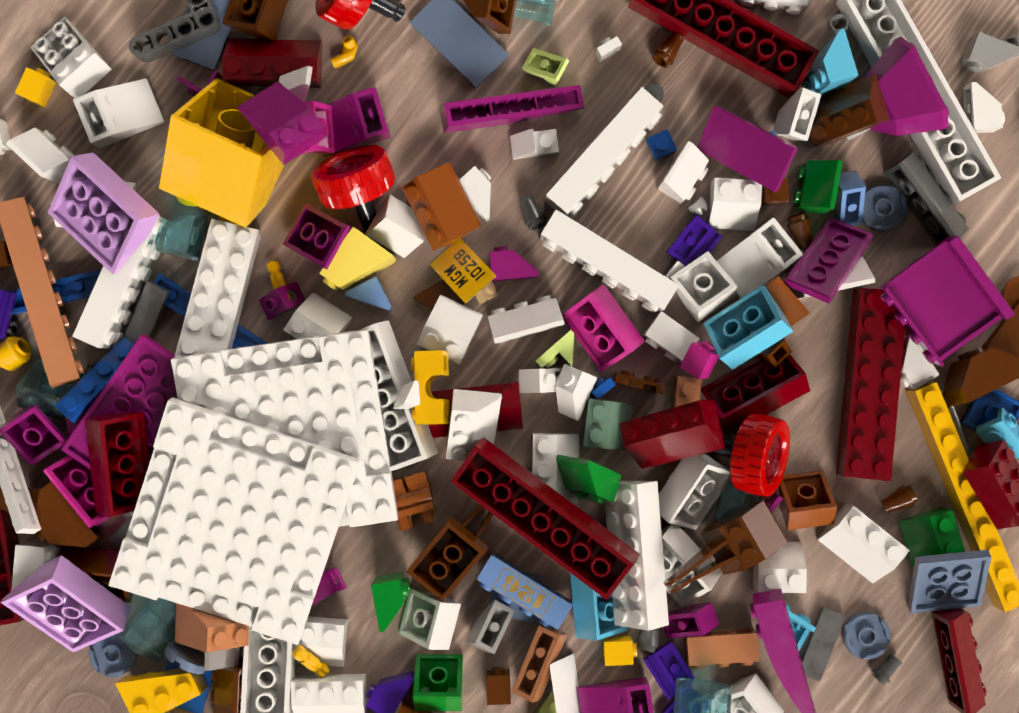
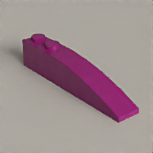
M580 85L448 102L444 103L439 111L443 132L450 133L511 124L584 109L581 87Z
M782 589L754 593L753 603H750L751 615L753 618L757 617V636L759 639H763L775 672L800 712L816 713Z

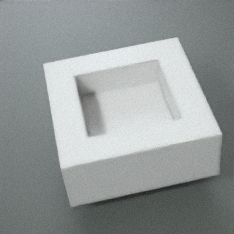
M617 36L613 39L608 37L598 44L599 47L595 55L599 62L620 51L622 43Z

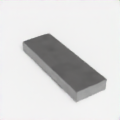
M151 280L146 282L124 335L133 345H135L142 334L152 338L171 293L170 290Z
M821 606L814 624L816 629L814 632H811L801 657L807 677L821 681L846 617L844 614Z

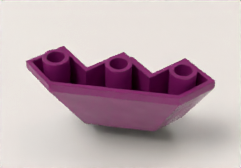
M900 36L864 76L866 78L873 74L877 75L890 117V121L872 127L870 130L900 136L946 129L949 127V110L922 62L913 43H909Z

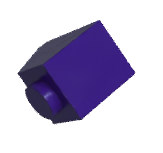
M409 671L380 679L377 685L372 684L365 696L369 698L366 706L377 713H395L414 680L415 672Z

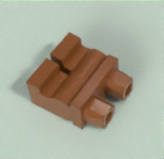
M427 470L405 477V480L404 477L393 480L399 515L397 523L401 531L414 527L411 515L416 513L420 514L422 524L434 522L435 513L433 508L436 505Z

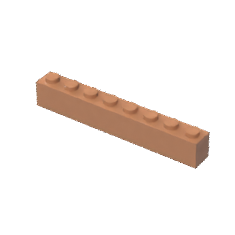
M21 197L0 202V224L46 375L53 389L80 381V374L84 373L80 359L75 360L73 351H77L73 337L68 338L66 332L70 325L66 314L61 315L59 309L60 306H63L60 293H54L52 284H56L53 271H48L45 262L49 261L46 248H41L38 241L43 239L39 225H33L32 218L36 217L32 203L27 204L25 198Z

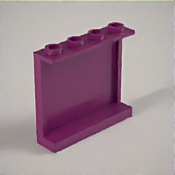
M950 235L879 287L883 293L880 295L883 302L888 307L892 306L897 312L894 314L897 321L902 326L906 325L911 331L908 333L911 340L916 345L920 344L925 350L922 352L925 359L930 364L935 363L941 367L944 365L942 360L1001 318L1008 320L1015 315L959 236Z

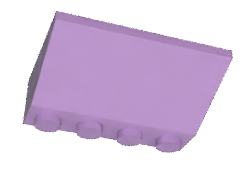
M93 152L71 156L48 210V214L113 275L117 274L149 236L160 215Z
M61 555L40 566L1 601L3 605L72 652L124 631L131 609L120 598Z

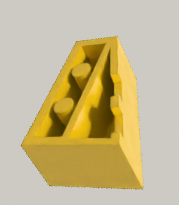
M180 668L155 673L148 672L141 675H126L115 683L129 713H164L201 695L208 687L202 674H193Z

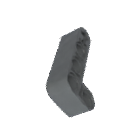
M186 0L191 11L190 13L133 37L129 42L131 53L142 62L148 63L216 34L221 29V20L213 1L202 0L196 4L194 3L195 0ZM207 17H213L209 25H204V20ZM187 26H191L190 32L183 35L182 30ZM168 35L169 40L165 44H161L162 37Z

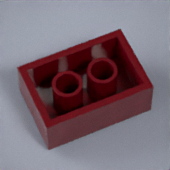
M1005 440L978 445L962 472L995 528L998 530L1019 526V464L1015 459L1014 452L1008 447Z

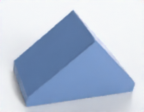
M374 277L345 293L346 297L391 312L393 310V306L378 277Z

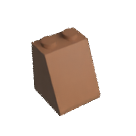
M176 603V643L206 653L249 646L248 625Z

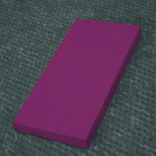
M720 106L713 107L697 145V148L702 153L773 192L779 190L798 147Z
M830 217L785 279V285L829 304L873 240L874 234Z

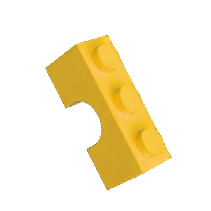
M443 350L414 351V357L411 359V369L414 372L415 381L419 382L420 405L412 407V418L415 420V424L419 425L450 424L449 400L436 399L430 389L431 383L435 378L449 376L448 352Z

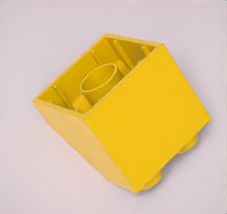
M216 78L177 110L170 119L159 189L175 195L176 199L184 205L199 206L217 214L221 221L241 225L246 228L266 206L284 167L238 109V106L255 95Z

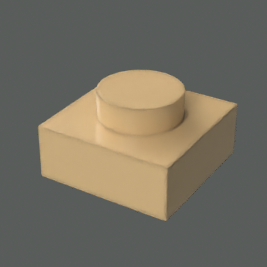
M492 281L475 295L479 304L498 297Z

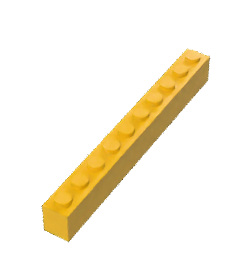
M927 382L916 390H906L970 550H988L992 556L985 586L993 606L1004 612L1019 607V581L998 530L962 472L969 459L937 382Z

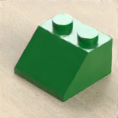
M808 160L800 166L797 172V180H800L799 187L795 189L793 195V203H796L794 210L823 215L834 209L843 161Z
M557 455L556 460L565 489L574 492L573 497L585 501L590 497V501L603 504V501L614 503L622 477L621 474L590 460Z
M941 507L898 520L905 546L910 550L908 556L912 566H914L915 557L965 552L953 510Z
M404 572L377 576L371 584L380 633L385 632L404 604L407 596H409V591H411L409 577L405 578Z
M416 654L413 690L414 711H462L463 654Z

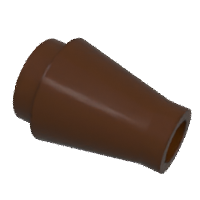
M673 32L669 38L655 48L652 56L654 62L663 68L672 65L684 42L683 36Z
M806 212L788 217L787 226L797 241L799 248L810 246L812 243L810 217H807Z
M902 485L880 502L888 514L892 511L914 507V504L919 502L910 485L905 487Z

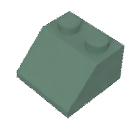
M588 398L581 444L587 447L626 450L623 445L619 423L632 419L634 404Z

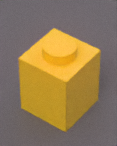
M26 67L15 93L45 108L57 82L49 78L50 73L38 67L35 71Z
M610 636L602 639L605 666L634 665L633 657H637V644L633 643L631 636Z

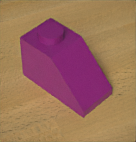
M507 246L495 247L493 252H489L491 270L496 275L492 282L539 277V272L514 250H508Z
M708 602L692 604L668 612L669 625L663 628L667 638L705 635L720 624L713 603Z

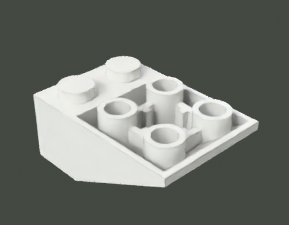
M65 16L30 47L56 82L74 98L84 95L112 70L101 55Z
M148 79L94 90L73 99L90 143L100 149L165 122Z
M773 217L718 259L717 262L737 285L736 294L741 299L774 278L800 258L803 253Z

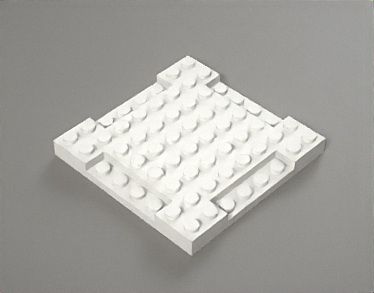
M369 328L179 356L171 359L179 400L361 459L339 527L347 525L357 527L398 520L399 515Z
M172 397L167 402L153 445L154 451L108 586L153 600L158 598L169 600L252 626V631L298 645L361 459Z

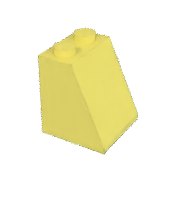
M353 227L340 245L328 269L323 268L319 274L325 277L323 282L332 289L338 291L341 288L346 291L394 264L397 259Z

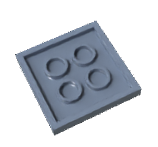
M979 550L915 557L908 601L910 613L981 606L992 557L989 551Z

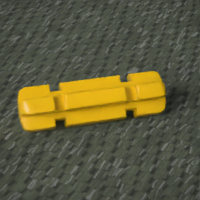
M277 260L268 262L266 266L268 272L271 273L270 279L273 289L285 286L284 275L280 272L282 270L280 262Z
M297 645L292 650L293 657L318 677L324 678L329 673L328 666L324 662H320V659L310 651H306V648L302 645Z

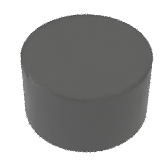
M656 83L646 85L644 89L661 103L664 96L662 87Z

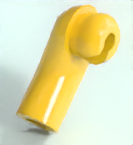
M352 36L344 37L342 40V52L330 58L335 69L355 59L358 45Z

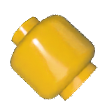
M10 336L0 343L1 368L14 371L30 360L31 347L25 339Z

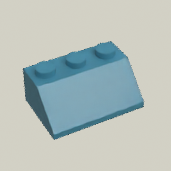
M844 28L840 29L820 49L805 77L804 88L821 94V97L845 87L858 76Z
M764 284L703 323L719 358L732 370L794 332L784 312Z
M570 573L576 638L598 641L627 631V627L617 626L614 623L612 594L606 600Z

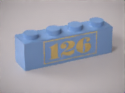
M491 552L477 575V580L480 581L479 585L487 591L493 589L500 594L499 598L506 603L511 604V602L519 605V610L527 616L531 617L533 614L540 618L539 622L548 629L554 627L558 630L573 606L570 599L494 552Z

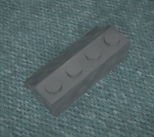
M913 152L884 171L892 185L897 188L896 190L904 195L907 206L935 245H938L950 235L961 238L968 231L969 228L966 225L965 217L955 210L952 205V199L940 189L939 181L925 168V162L921 156Z

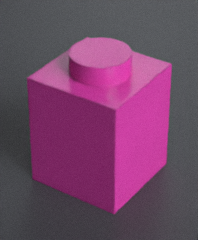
M704 340L702 342H692L680 368L697 379L708 378L719 358L716 350H714V345Z

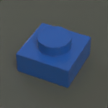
M668 129L646 138V143L655 161L677 151Z
M601 377L595 382L591 393L596 399H599L616 384L611 377H608L606 380L604 377Z

